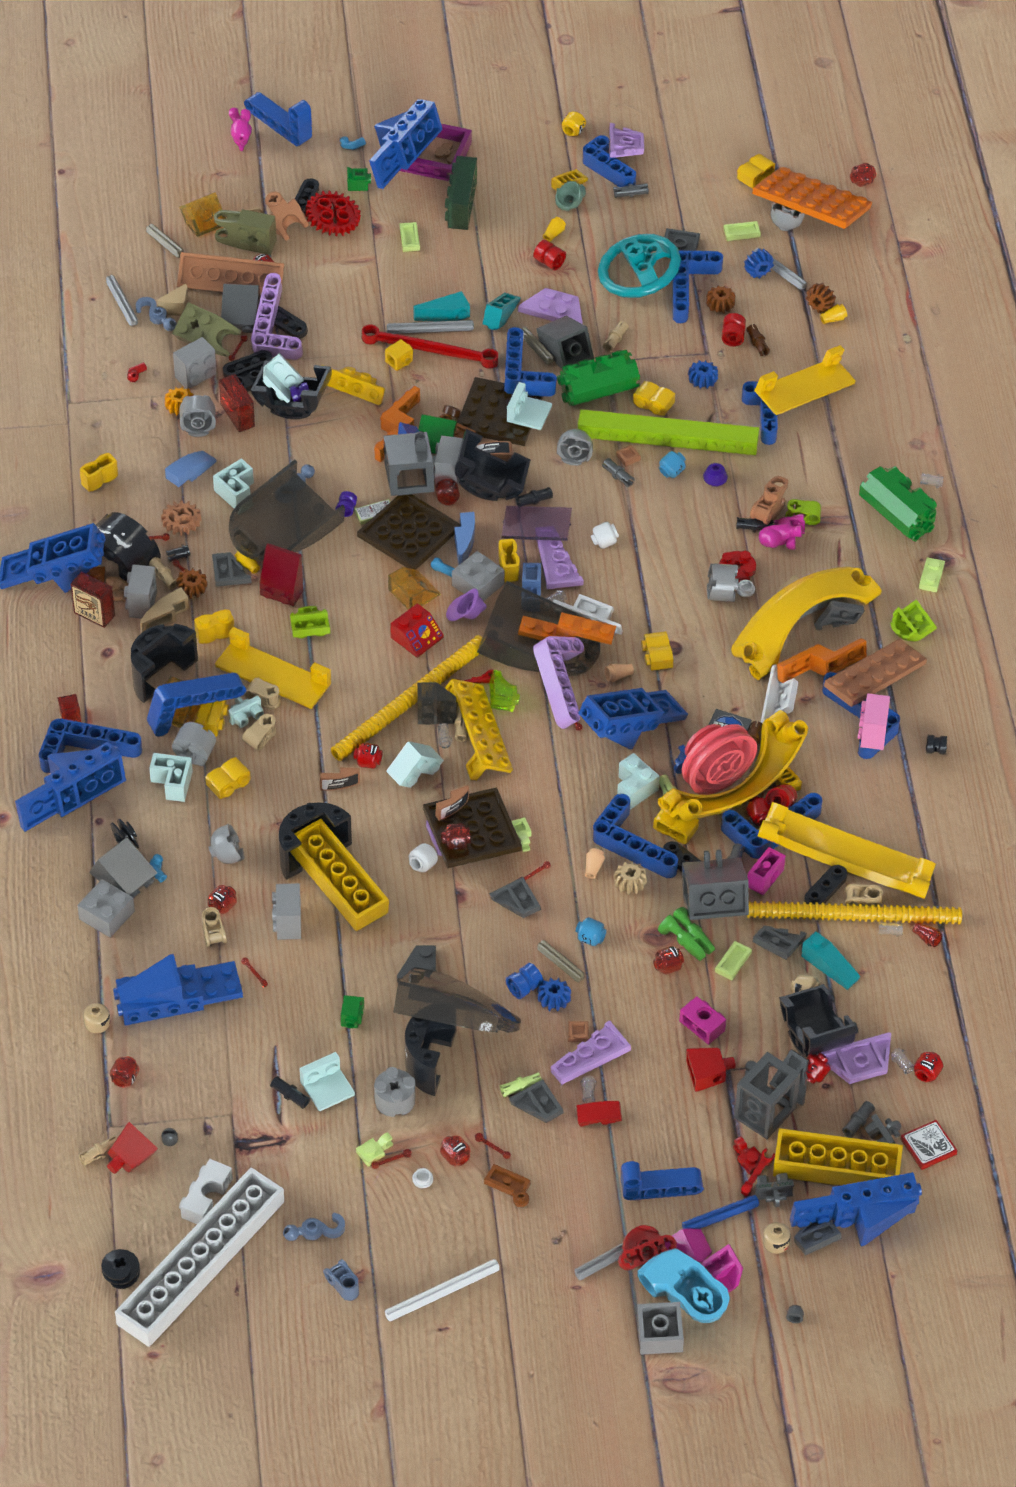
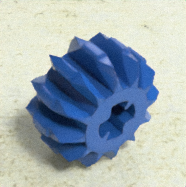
M758 248L756 252L752 251V254L747 255L748 259L744 261L745 270L753 278L757 277L760 279L762 275L766 276V273L771 272L770 268L774 266L773 257L765 249L761 250Z
M699 360L698 363H693L688 370L689 382L693 383L694 387L699 386L700 389L702 387L706 389L709 386L714 387L715 382L718 380L717 366H714L713 362L707 363V360L705 362Z
M550 977L549 982L543 980L542 985L538 988V1002H541L542 1008L548 1007L549 1012L552 1008H555L558 1012L560 1007L565 1009L567 1003H570L571 989L567 986L566 981L561 982L560 978L553 980Z

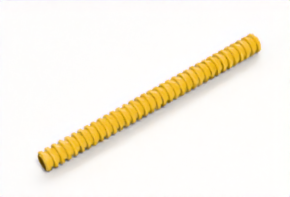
M476 635L470 642H467L466 645H463L462 648L458 649V651L454 652L449 658L430 671L429 674H426L414 683L412 687H409L396 697L395 700H392L391 703H388L379 710L378 713L367 719L365 723L354 729L352 733L341 739L339 743L332 746L331 753L333 757L338 761L348 757L349 754L355 751V748H359L361 743L368 741L378 731H381L391 721H394L395 718H398L408 708H411L412 705H415L425 695H428L429 692H432L433 689H436L442 682H445L446 679L477 657L479 653L488 648L486 640L482 636Z
M749 900V915L746 916L747 918L759 916V918L765 917L766 919L768 917L772 919L778 917V919L790 917V919L796 918L797 920L799 918L803 920L809 918V920L821 918V920H824L825 918L828 921L830 919L834 921L837 919L843 921V919L855 921L857 919L859 922L861 920L865 922L868 920L874 922V920L886 922L888 920L890 923L892 921L896 923L899 921L902 923L905 921L908 923L920 921L921 924L923 922L927 924L930 922L933 924L936 922L939 924L951 922L953 925L954 923L960 925L962 922L961 907L957 909L951 907L949 909L947 906L945 908H942V906H939V908H936V906H933V908H930V906L926 908L920 906L918 908V906L911 907V905H908V907H905V905H902V907H899V905L887 907V905L880 906V904H877V906H874V904H871V906H868V904L856 906V904L849 905V903L843 905V903H840V905H837V903H834V905H831V903L827 905L821 903L820 905L818 902L812 904V902H809V904H806V902H803V904H800V902L788 904L787 901L781 903V901H778V903H775V901H772V903H769V901L757 903L756 900L753 902Z

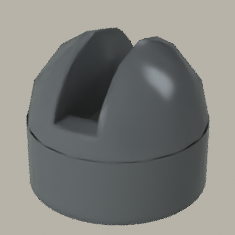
M166 1128L162 1132L161 1138L164 1145L173 1146L178 1142V1134L175 1129Z
M792 1305L787 1311L786 1319L791 1323H801L804 1311L801 1306Z

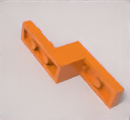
M412 387L398 401H395L387 411L382 413L380 417L381 429L388 432L387 435H397L400 422L415 426L414 418L408 416L407 413L420 402V388ZM384 439L379 441L374 448L375 459L379 462L385 459Z
M561 612L558 624L523 616L518 635L541 641L548 636H577L612 645L616 626Z
M860 638L836 651L817 644L777 664L778 681L784 683L808 670H812L822 676L829 672L836 673L867 657L866 640Z

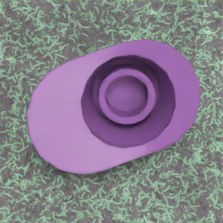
M471 589L456 598L449 605L446 617L449 621H455L462 617L475 619L487 608V605L479 596L478 590Z

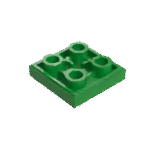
M421 415L418 430L427 432L431 454H436V444L440 443L441 436L454 437L457 421Z

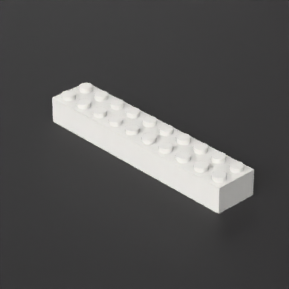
M251 1167L115 1311L116 1324L150 1347L284 1203V1189Z

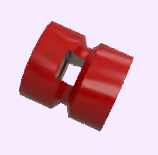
M544 239L536 246L533 257L555 271L563 265L566 259V252Z
M730 313L724 317L721 339L728 346L736 347L744 342L746 319L741 314Z
M780 784L768 791L765 801L769 802L770 805L774 802L789 808L796 803L797 792L789 784Z

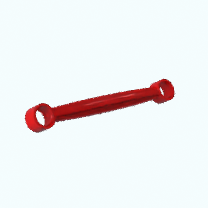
M372 324L365 325L362 328V341L366 344H375L378 341L394 344L402 339L412 349L480 361L481 365L488 369L495 368L498 365L499 354L494 349H485L479 352L430 340L380 332L379 328ZM368 333H373V334H375V335L369 336V335H366V334H368Z

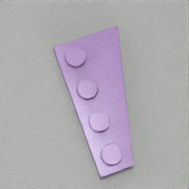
M536 529L535 536L546 588L583 586L584 580L579 576L576 566L572 564L568 552L564 550L563 543L555 529Z
M610 1020L604 1024L605 1027L600 1031L596 1030L591 1034L589 1040L586 1042L582 1041L577 1045L575 1051L572 1053L568 1052L551 1066V1073L561 1085L631 1051V1045Z

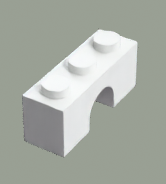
M209 1159L207 1164L201 1167L198 1179L190 1185L187 1197H183L180 1202L181 1218L198 1224L213 1208V1200L205 1197V1195L209 1192H217L223 1195L233 1179L232 1168Z

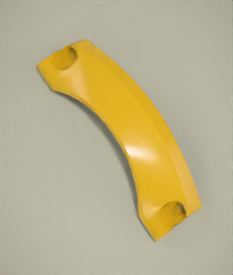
M837 567L807 575L784 587L757 611L732 645V654L736 658H743L745 663H751L752 665L749 667L751 675L755 679L760 680L771 672L772 665L778 664L784 642L797 620L811 607L822 601L838 597L851 598L867 605L881 595V588L871 576L864 575L860 568Z
M778 710L763 722L758 758L749 775L739 785L728 791L711 795L690 794L672 788L658 799V805L673 818L679 815L682 820L691 821L692 819L719 814L746 803L767 789L786 770L808 733L807 724L802 720L789 722L788 715L784 711Z
M772 802L767 817L762 822L758 837L827 865H841L846 868L848 873L925 899L936 863L860 838L788 810L789 808Z

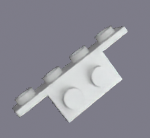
M579 594L574 606L555 599L552 602L555 611L559 614L563 612L615 625V634L621 635L623 632L621 624L609 620L614 611L613 606Z
M776 664L771 667L761 717L762 724L778 710L789 714L794 709L798 681L794 678L784 683L778 681V667Z

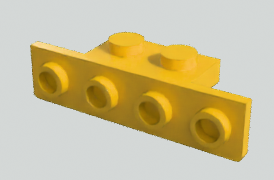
M348 366L341 370L332 369V376L327 385L377 405L382 404L385 388L376 385L377 379L371 377V374L357 372L355 368Z

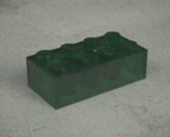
M457 156L456 163H452L453 174H450L449 180L451 186H448L447 196L449 198L445 199V208L448 209L445 212V221H448V228L468 230L477 186V158Z

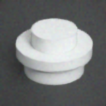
M742 580L739 582L738 590L736 591L742 597H750L755 593V586L750 580Z
M420 1168L413 1174V1183L418 1188H427L433 1183V1175L426 1168Z

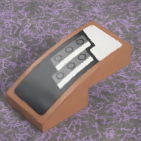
M510 441L484 442L476 446L502 460L508 459L513 455L512 443Z
M340 767V773H320V790L322 791L344 789L360 783V768Z
M468 785L450 791L449 799L436 803L435 816L438 821L451 816L466 804L469 799Z

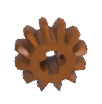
M816 283L808 289L805 299L809 301L808 305L812 306V311L817 310L818 313H825L834 306L836 296L833 295L834 290H830L829 286H825L824 283Z
M718 285L717 288L711 287V290L708 291L706 304L710 311H716V314L718 312L724 314L725 311L730 312L734 308L736 296L731 288Z
M192 567L189 571L185 568L184 573L179 572L176 579L177 589L182 588L186 595H189L190 599L193 596L199 598L200 594H204L208 587L206 574H202L201 569L195 571L194 567Z

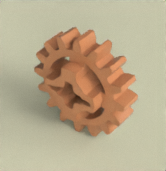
M183 500L179 504L174 501L173 506L168 504L167 509H163V514L161 515L163 527H166L167 532L172 530L173 535L177 532L180 533V536L183 535V532L189 535L190 530L196 531V527H200V521H202L200 509H196V504L190 505V501L186 504L183 503Z

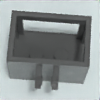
M417 431V433L383 436L385 469L391 496L434 492L433 458L427 432ZM422 469L425 485L398 487L397 475H400L401 470Z
M716 850V860H710L709 851H704V861L682 863L683 899L690 920L749 915L748 878L741 858L722 859L721 850Z
M766 1052L757 1063L750 1060L745 1065V1076L737 1083L734 1118L765 1139H768L797 1108L801 1073L769 1052ZM769 1064L787 1075L775 1090L767 1086ZM791 1088L790 1101H789L788 1099H786V1098L783 1097V1096H784V1095L788 1092V1090ZM777 1103L783 1107V1110L774 1118L775 1105Z

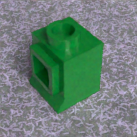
M347 167L348 191H368V184H371V173H368V168L352 169Z
M344 995L341 1009L342 1027L353 1029L358 1028V1025L362 1024L363 1011L365 1009L364 997Z

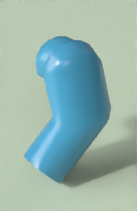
M346 136L340 138V146L344 149L355 150L366 144L363 137L354 141H349V138Z
M434 558L431 562L433 570L452 577V571L455 568L443 563L440 558Z
M155 854L150 860V865L157 872L155 878L162 883L167 878V875L161 870L163 857Z

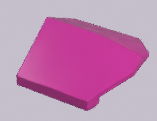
M681 1229L672 1235L677 1242L676 1249H679L699 1263L712 1254V1250L701 1229ZM665 1242L666 1248L668 1249V1247L671 1246L670 1242Z
M730 1244L700 1263L716 1280L728 1289V1293L738 1287L743 1266Z

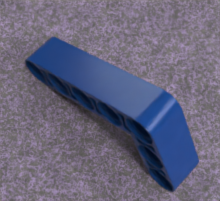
M260 92L255 93L244 101L245 108L252 115L295 146H300L312 138L311 107L307 101L301 100L290 107L288 112Z
M679 251L681 263L677 275L672 280L673 320L676 323L681 324L688 321L689 274L715 275L721 273L723 269L722 253L718 251Z
M517 327L510 328L507 333L505 392L513 394L518 383L521 382L526 384V392L530 396L549 397L555 395L557 383L555 374L521 371L524 332Z
M829 672L825 674L823 694L860 718L861 713H864L861 712L862 701L853 707L849 706L824 687L825 680L837 673ZM890 708L888 710L884 746L899 732L900 716ZM859 739L858 754L861 758L870 759L880 751L879 749L861 747V739Z
M237 673L160 685L154 691L147 722L155 736H164L170 730L176 708L238 698L245 694L246 687Z
M54 719L50 723L39 752L40 768L45 773H51L47 756L63 753L66 745L94 750L109 741L114 747H118L121 756L135 758L142 754L141 736L138 733L66 719Z
M810 793L789 807L788 810L815 820L821 815L823 800L818 793ZM728 810L723 812L721 831L735 844H741V848L744 846L745 853L750 857L759 859L768 847L774 849L779 846L774 842L758 837L759 830L736 811Z
M626 794L614 796L593 825L594 843L636 864H641L642 867L662 877H675L678 872L677 855L620 828L630 814V798Z

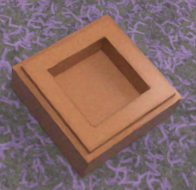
M632 445L616 451V456L625 467L641 460V455Z
M568 1021V1042H586L589 1040V1021Z

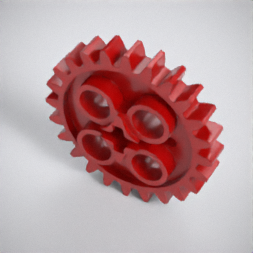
M329 190L328 194L322 191L321 195L316 193L315 197L311 196L310 200L307 201L305 217H308L307 222H311V227L316 226V231L321 229L322 234L328 232L330 236L334 233L337 237L338 233L344 236L345 232L350 234L351 230L355 231L360 222L361 210H358L359 205H354L355 200L350 201V196L345 198L344 193L338 195V192L335 191L332 194Z

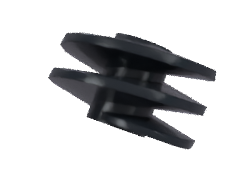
M118 819L119 828L113 822L110 824L118 844L127 837L139 848L136 832L128 821L125 824L121 819Z
M124 1249L112 1250L102 1260V1274L111 1283L112 1287L126 1289L137 1282L140 1276V1264L134 1253Z

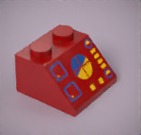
M418 603L390 623L391 638L416 658L444 638L431 613Z

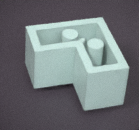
M242 458L213 475L214 491L236 511L251 503L249 486L254 483L253 468Z
M408 741L387 769V773L399 786L411 788L417 782L421 773L433 775L439 770L444 760L431 746Z
M153 753L149 767L151 782L165 784L166 800L185 802L193 773L192 758Z
M632 753L619 762V778L623 781L618 784L617 794L629 796L631 810L659 790L660 776L636 754Z

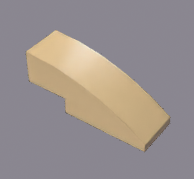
M182 588L161 598L144 614L140 620L141 633L156 625L164 624L166 626L176 622L175 615L189 609L188 596Z

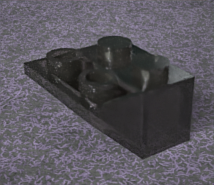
M437 682L417 683L418 724H454L456 719V696Z

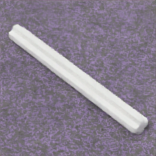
M496 1259L488 1261L386 1309L385 1316L388 1321H393L499 1271L500 1266Z

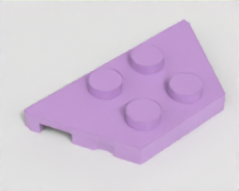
M610 123L609 143L611 158L644 154V133L633 131L626 127L620 130L615 128L614 123Z
M544 288L518 306V312L550 321L568 316L583 324L578 296Z
M891 1033L856 1041L849 1045L822 1052V1054L829 1058L828 1063L831 1066V1070L848 1084L884 1075L888 1071Z

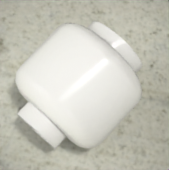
M609 522L595 526L593 528V535H591L594 545H599L601 549L615 544L619 537L614 524Z
M426 843L420 844L409 854V864L418 872L428 871L438 861L435 849Z

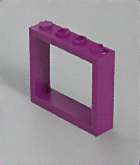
M441 123L443 130L436 137L461 142L451 165L417 158L407 170L401 169L400 171L454 183L472 143V130Z

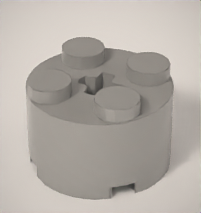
M194 395L183 398L179 408L181 429L194 437H202L209 434V431L216 426V410L210 396Z
M710 564L708 571L709 583H707V598L709 600L735 602L734 590H738V579H735L738 571L737 565Z
M187 722L180 728L172 743L173 752L177 756L192 758V764L204 766L215 746L216 737L212 731L208 730L207 732L202 729L203 725Z
M389 1067L381 1073L374 1083V1100L377 1109L382 1114L390 1117H395L396 1114L405 1115L409 1113L415 1105V1079L409 1073L395 1067Z

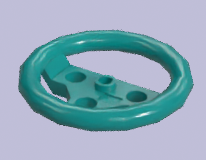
M637 234L624 238L612 245L602 256L597 270L601 285L612 294L623 298L644 297L654 294L669 285L679 271L681 257L678 247L668 238L656 234ZM621 252L639 279L640 287H624L610 279L608 272L610 263ZM667 257L670 259L669 267L658 278L653 267L657 260Z

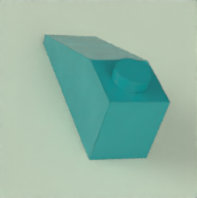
M462 291L413 306V318L415 321H460L470 317V304Z
M505 292L486 304L482 324L487 325L492 330L503 327L520 302L521 297Z
M817 931L803 942L801 957L846 990L860 979L857 971L832 942Z

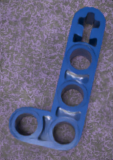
M597 136L583 147V164L618 187L628 186V184L636 185V171L617 158L610 157V140L607 136Z
M758 381L746 382L742 387V402L746 405L760 406L761 441L766 445H772L777 440V415L771 411L754 391Z
M635 1161L626 1162L621 1166L623 1198L626 1200L697 1195L704 1190L701 1170L696 1167L641 1172L639 1163Z

